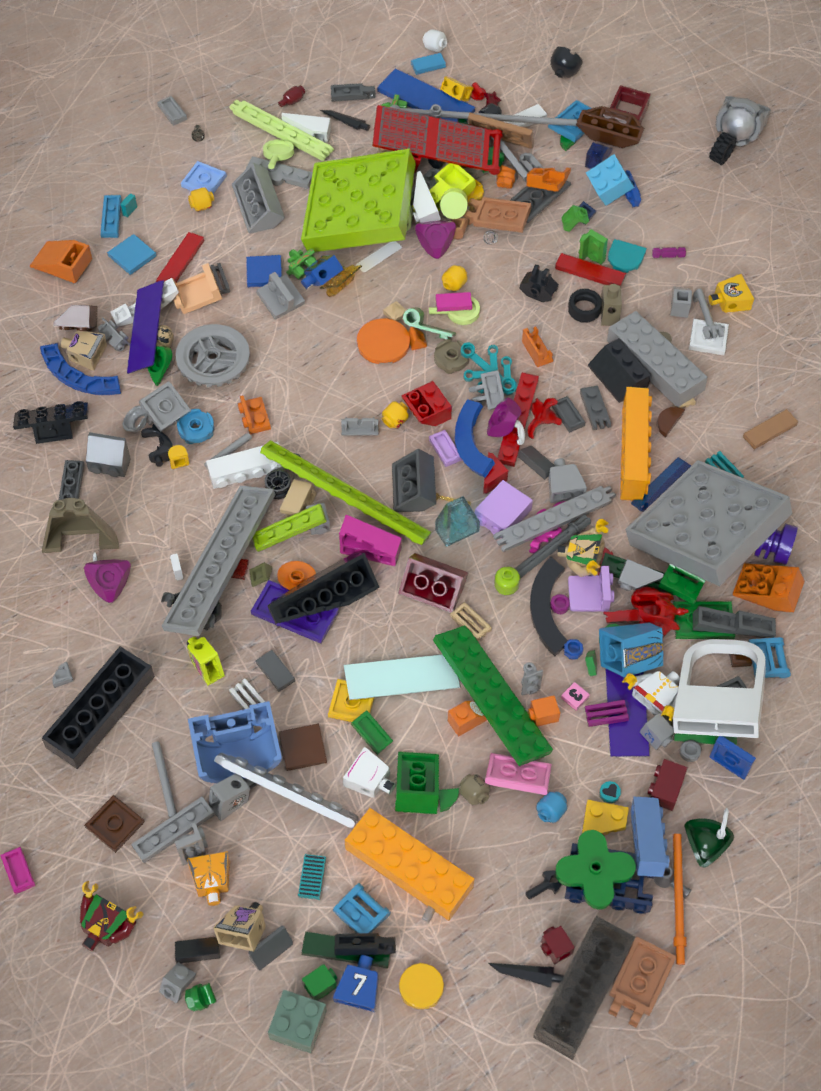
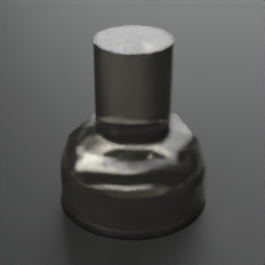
M195 125L191 134L192 139L196 142L202 141L205 137L200 125Z

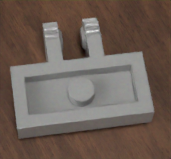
M498 370L481 374L482 385L469 388V392H477L484 389V396H477L471 400L475 402L486 400L488 410L495 409L505 399Z

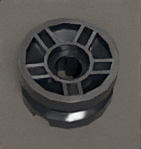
M277 469L269 472L265 477V488L274 489L276 495L273 499H284L291 486L290 475L283 470Z

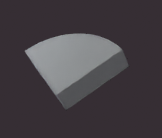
M67 662L58 667L52 678L54 688L74 681Z

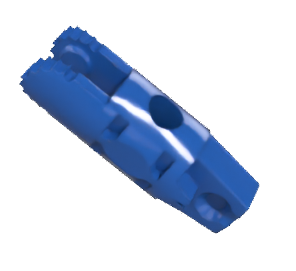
M626 170L635 188L624 195L632 207H638L641 202V194L630 170Z

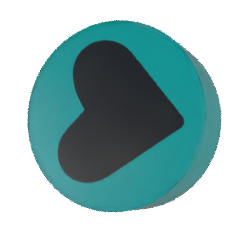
M612 781L603 783L599 791L600 798L606 803H615L621 794L619 785Z

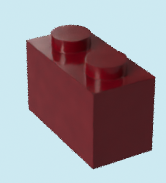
M664 759L662 766L657 765L654 776L657 777L656 783L651 782L647 794L651 795L650 798H659L660 807L673 811L688 767Z

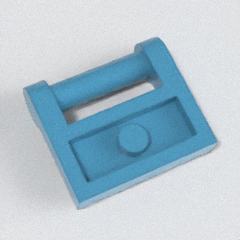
M783 638L749 639V642L758 646L765 655V678H788L791 676L784 654ZM771 647L776 650L779 668H775ZM752 660L754 676L756 677L757 665Z
M360 883L333 908V912L357 934L372 933L391 914V911L386 907L383 908L374 900ZM360 897L378 915L374 918L354 899Z

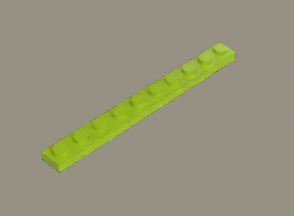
M270 440L262 446L260 453L268 459L274 460L281 464L283 468L295 472L299 477L307 479L316 487L328 491L332 496L342 499L348 505L356 507L365 515H369L381 524L394 529L395 532L410 538L412 542L423 545L431 534L429 530Z

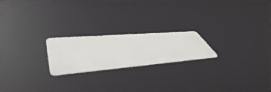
M396 241L389 242L357 263L356 266L365 273L400 250L402 246Z

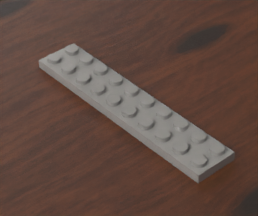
M240 486L164 620L162 624L164 631L200 636L275 497L274 489Z

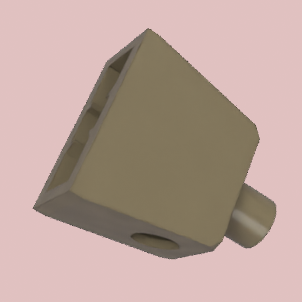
M616 284L604 285L602 288L601 326H612L620 321L622 307L621 286ZM613 307V313L608 312V309Z

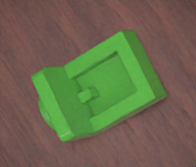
M572 205L563 214V229L568 232L578 222L584 224L589 222L586 209Z

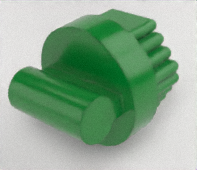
M210 983L204 985L197 984L185 991L186 1004L188 1009L192 1011L206 1009L209 1005L217 1002Z

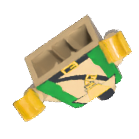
M599 519L596 526L590 530L573 535L569 546H558V556L566 557L568 567L579 577L591 574L598 576L605 546L601 533H608V528L605 526L609 524L604 519Z

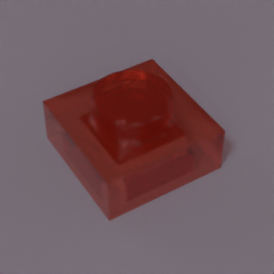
M248 559L240 560L231 578L245 580L249 566Z

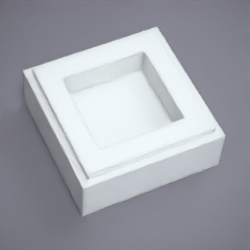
M173 554L170 556L175 579L177 581L182 580L183 575L178 554Z

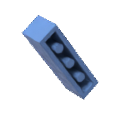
M633 796L630 813L637 876L663 877L665 868H669V855L665 854L667 851V839L663 838L665 823L661 822L663 807L659 806V798Z

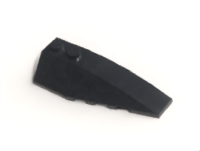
M353 553L295 586L267 605L275 624L318 612L348 606L380 587L365 553Z

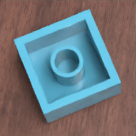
M615 154L586 172L605 206L635 188Z

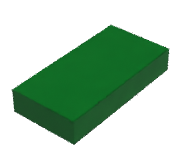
M367 710L351 723L353 728L377 755L393 742L391 737Z

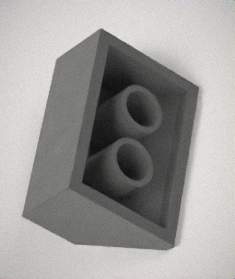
M418 448L392 463L393 507L395 512H421L436 505L434 456Z

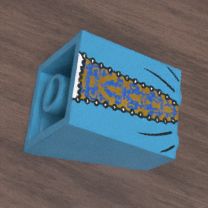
M651 623L600 628L601 666L623 677H626L629 673L635 675L663 666L662 628Z

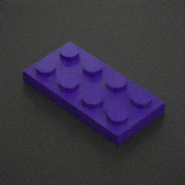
M268 580L251 609V615L275 624L267 605L289 590L278 583ZM334 608L275 625L322 644L339 613V609Z

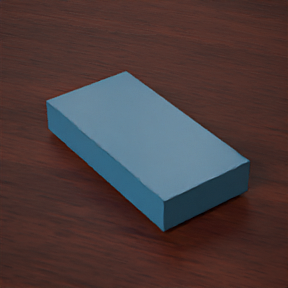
M441 53L411 60V65L416 75L446 68V62Z

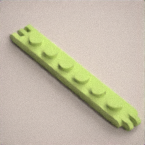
M235 100L229 106L234 115L282 140L292 142L295 147L322 161L334 151V148L327 143L244 100L242 102Z

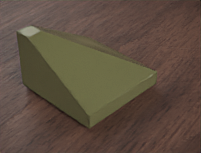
M264 562L249 569L252 587L270 579L272 566Z

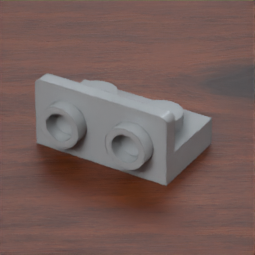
M195 821L191 823L194 834L184 835L179 840L174 841L183 865L188 864L187 858L207 855L205 848L208 847L205 834L202 827L197 828Z

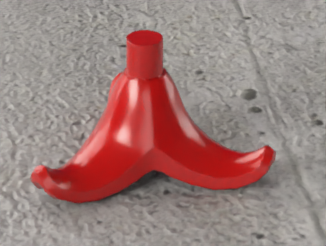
M536 398V401L532 403L531 410L535 418L530 422L527 431L531 439H534L535 429L542 424L554 423L558 426L561 425L562 419L556 417L555 413L550 409L551 406L558 403L555 398H548L544 403L539 398Z

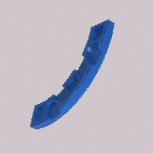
M58 343L40 346L42 357L49 371L65 385L75 390L95 395L121 394L118 376H87L68 365L59 350Z
M467 399L456 422L455 445L463 462L474 473L486 478L495 462L477 449L473 434V427H475L483 406L479 402Z

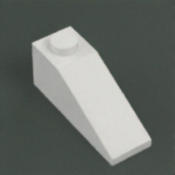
M419 171L416 178L413 203L415 212L413 216L416 223L439 221L441 218L423 175Z

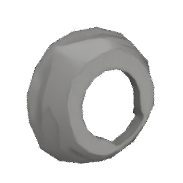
M140 405L133 407L123 420V428L129 432L140 431L147 423V413ZM140 416H145L140 424L135 427L136 420Z

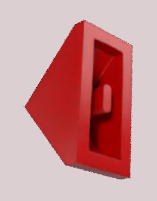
M488 452V458L493 459L495 464L484 479L483 494L494 490L502 480L508 481V469L490 452Z

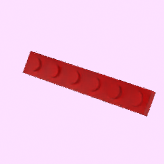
M521 372L514 401L521 409V415L518 420L525 431L539 376ZM516 427L508 435L503 436L497 457L503 465L515 467L521 446L517 444L519 437Z

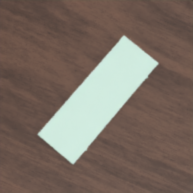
M443 655L344 665L349 700L460 688L458 676Z

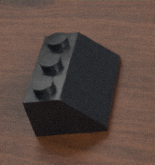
M620 338L605 345L588 364V367L618 403L624 401L626 387H649L651 374Z

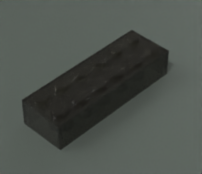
M596 916L535 1029L533 1038L573 1060L636 937Z

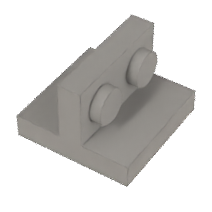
M273 272L269 275L268 284L256 291L275 320L305 304V300L286 274L279 278L277 273Z
M170 381L139 400V404L147 413V423L149 425L154 423L160 432L191 412V409Z

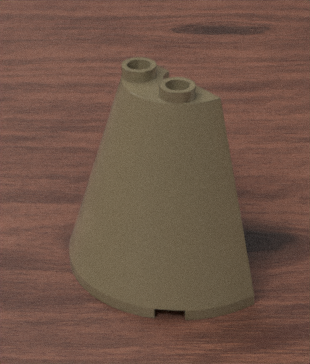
M66 498L56 500L53 503L47 522L42 553L62 552L63 535L99 533L100 550L119 549V542L114 530L87 506L82 499Z

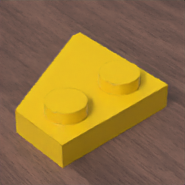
M587 800L582 833L587 830H596L603 835H607L610 832L625 830L629 807Z

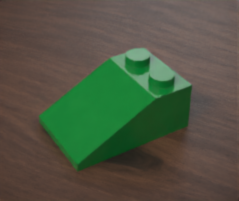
M398 751L395 812L437 814L439 754Z

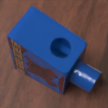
M323 255L304 271L306 277L301 280V283L306 289L312 285L321 286L344 269L335 255Z

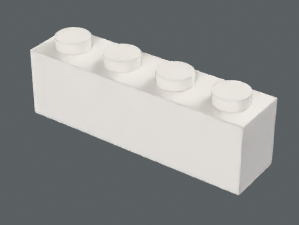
M262 446L206 461L213 489L223 488L234 483H242L252 478H260L273 470H285V468L261 454Z

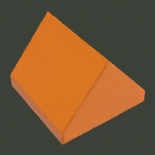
M410 327L411 349L426 348L427 343L424 333L415 327Z

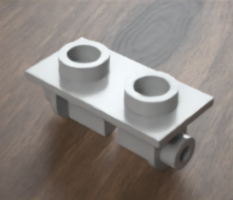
M102 318L105 323L98 327L99 333L105 334L106 340L114 349L122 351L126 344L130 346V343L127 341L129 337L122 331L118 332L116 330L118 326L112 320L108 322Z
M345 417V419H341L342 435H378V419H375V417L362 419Z
M528 662L523 666L524 676L521 680V695L534 694L541 687L543 670L537 671L535 665Z

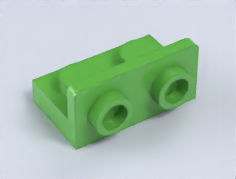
M590 229L587 234H583L580 238L579 259L585 260L589 257L592 261L602 265L606 259L608 239Z

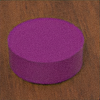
M563 594L553 596L550 602L551 610L556 614H565L570 607L569 598Z

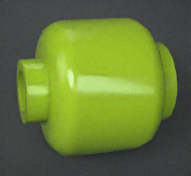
M512 567L500 568L495 574L494 586L496 590L503 595H511L518 590L520 584L518 571Z

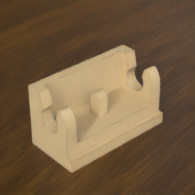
M293 480L280 508L281 513L288 514L285 518L306 510V506L312 505L317 495L313 484Z

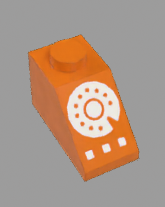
M465 701L448 711V723L458 737L487 721L475 701Z

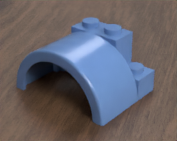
M270 701L249 705V709L213 717L203 715L188 719L198 775L205 782L218 783L236 774L215 762V757L220 753L236 758L242 757L248 761V764L261 766L267 772L277 767L282 760ZM253 726H260L262 729L254 733ZM213 735L214 742L205 741L207 737Z

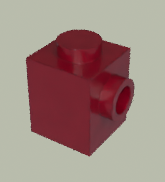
M561 925L557 928L552 926L543 932L544 935L542 936L540 947L545 956H550L554 965L573 955L575 947Z

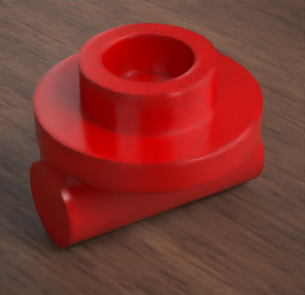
M474 82L472 84L471 98L474 100L484 99L485 89L481 88L477 82Z

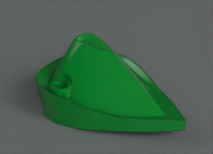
M156 346L154 365L147 367L156 386L159 385L172 360V350L166 346Z

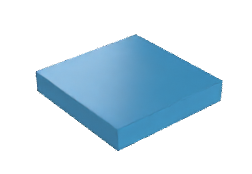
M135 234L107 252L108 256L130 275L157 257L156 252Z

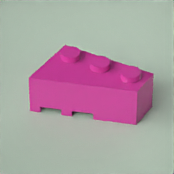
M345 515L339 532L340 553L346 555L365 553L367 560L395 567L402 548V538Z

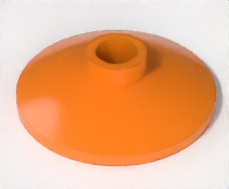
M290 561L279 568L277 578L284 588L291 590L315 575L316 572L312 566L305 562Z

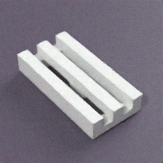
M243 679L242 683L236 684L235 688L229 689V693L244 710L249 709V707L237 694L238 691L251 705L256 704L243 689L244 687L258 703L265 702L246 679Z

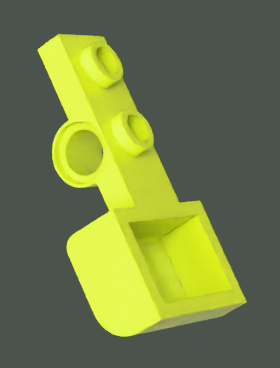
M448 163L434 176L437 184L429 191L438 211H440L441 197L446 190L458 188L468 196L474 190L476 182L459 165Z

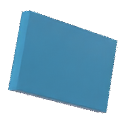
M575 100L555 118L578 120L582 110H589L591 108ZM548 124L549 129L574 143L584 135L577 126Z

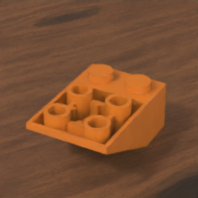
M76 240L47 241L30 264V267L76 283L92 260L90 247Z
M744 563L733 591V596L774 611L794 613L805 581L799 567Z

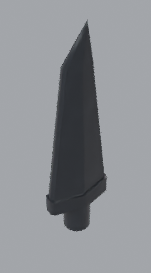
M320 110L356 130L363 129L369 131L370 125L366 124L365 120L332 110Z
M488 963L501 974L551 988L552 982L563 984L564 975L553 973L554 967Z

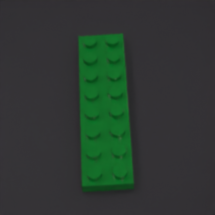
M462 626L435 635L433 638L434 643L518 766L551 754L553 748L534 721L530 720L529 714L472 632L466 626Z

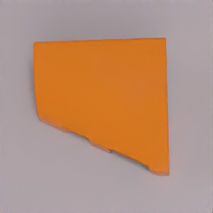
M533 168L527 173V186L558 192L569 177L571 168H565L563 172L556 171L555 168Z

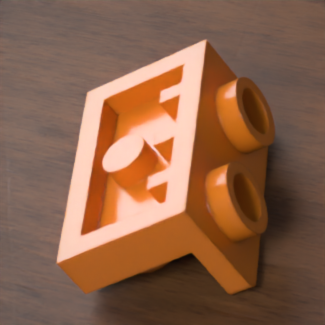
M241 395L240 403H237L240 414H244L242 422L244 428H248L249 434L271 430L262 397L245 400L244 396Z

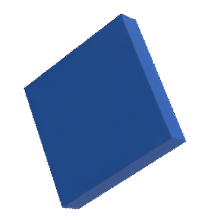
M281 255L246 257L247 287H263L268 284L269 275L273 272H276L279 278L282 277Z
M723 736L717 738L710 754L712 760L743 780L748 776L756 759Z

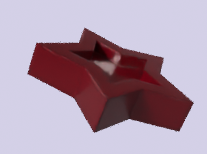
M495 91L492 94H484L487 99L486 105L492 103L498 106L501 99L497 97Z

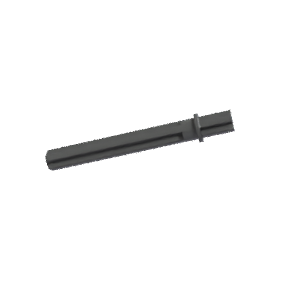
M584 514L574 523L570 522L565 530L514 568L518 571L520 578L554 553L559 545H564L573 535L580 534V531L591 524V519Z

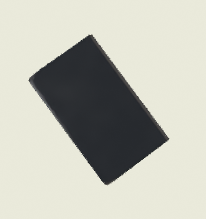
M216 937L175 942L176 963L220 959V944H218Z

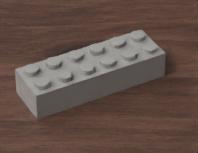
M637 311L609 327L607 342L611 343L620 338L651 374L650 382L676 407H680L705 391L708 377Z

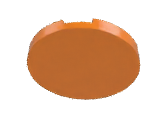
M380 318L366 323L359 330L357 346L360 354L372 363H395L407 354L410 347V336L407 329L401 323L392 319Z

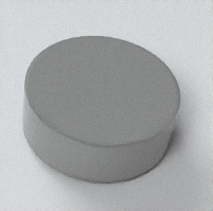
M692 740L685 741L681 745L680 756L687 762L698 760L701 754L700 745Z

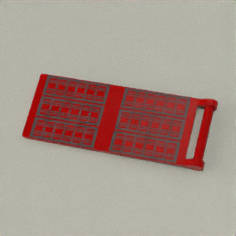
M377 105L372 146L391 151L410 149L414 156L484 170L493 175H498L500 173V139L503 132L499 129L490 130ZM490 136L494 138L492 165H488Z

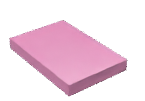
M491 753L485 783L547 795L552 764L532 761L518 766L511 756Z

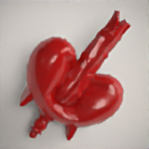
M640 587L631 596V603L636 609L615 612L604 611L603 614L608 616L605 618L607 623L639 622V624H654L662 628L664 638L670 630H680L678 624L674 622V616L685 615L689 611L685 608H676L671 603L674 600L672 594L663 593L651 587Z

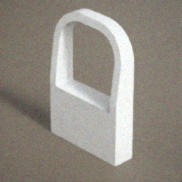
M711 639L692 645L686 651L683 659L673 715L674 733L759 738L766 674L763 651L758 646L741 640ZM711 653L744 655L751 658L757 665L755 685L753 689L690 685L692 667L700 657Z

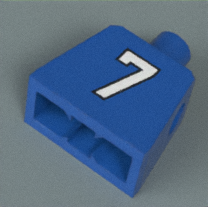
M360 955L358 966L347 965L334 993V1002L375 1012L379 975L378 972L370 970L373 958Z

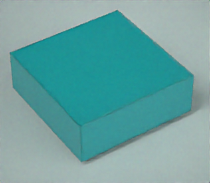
M131 193L120 203L122 214L127 218L137 208L136 197Z

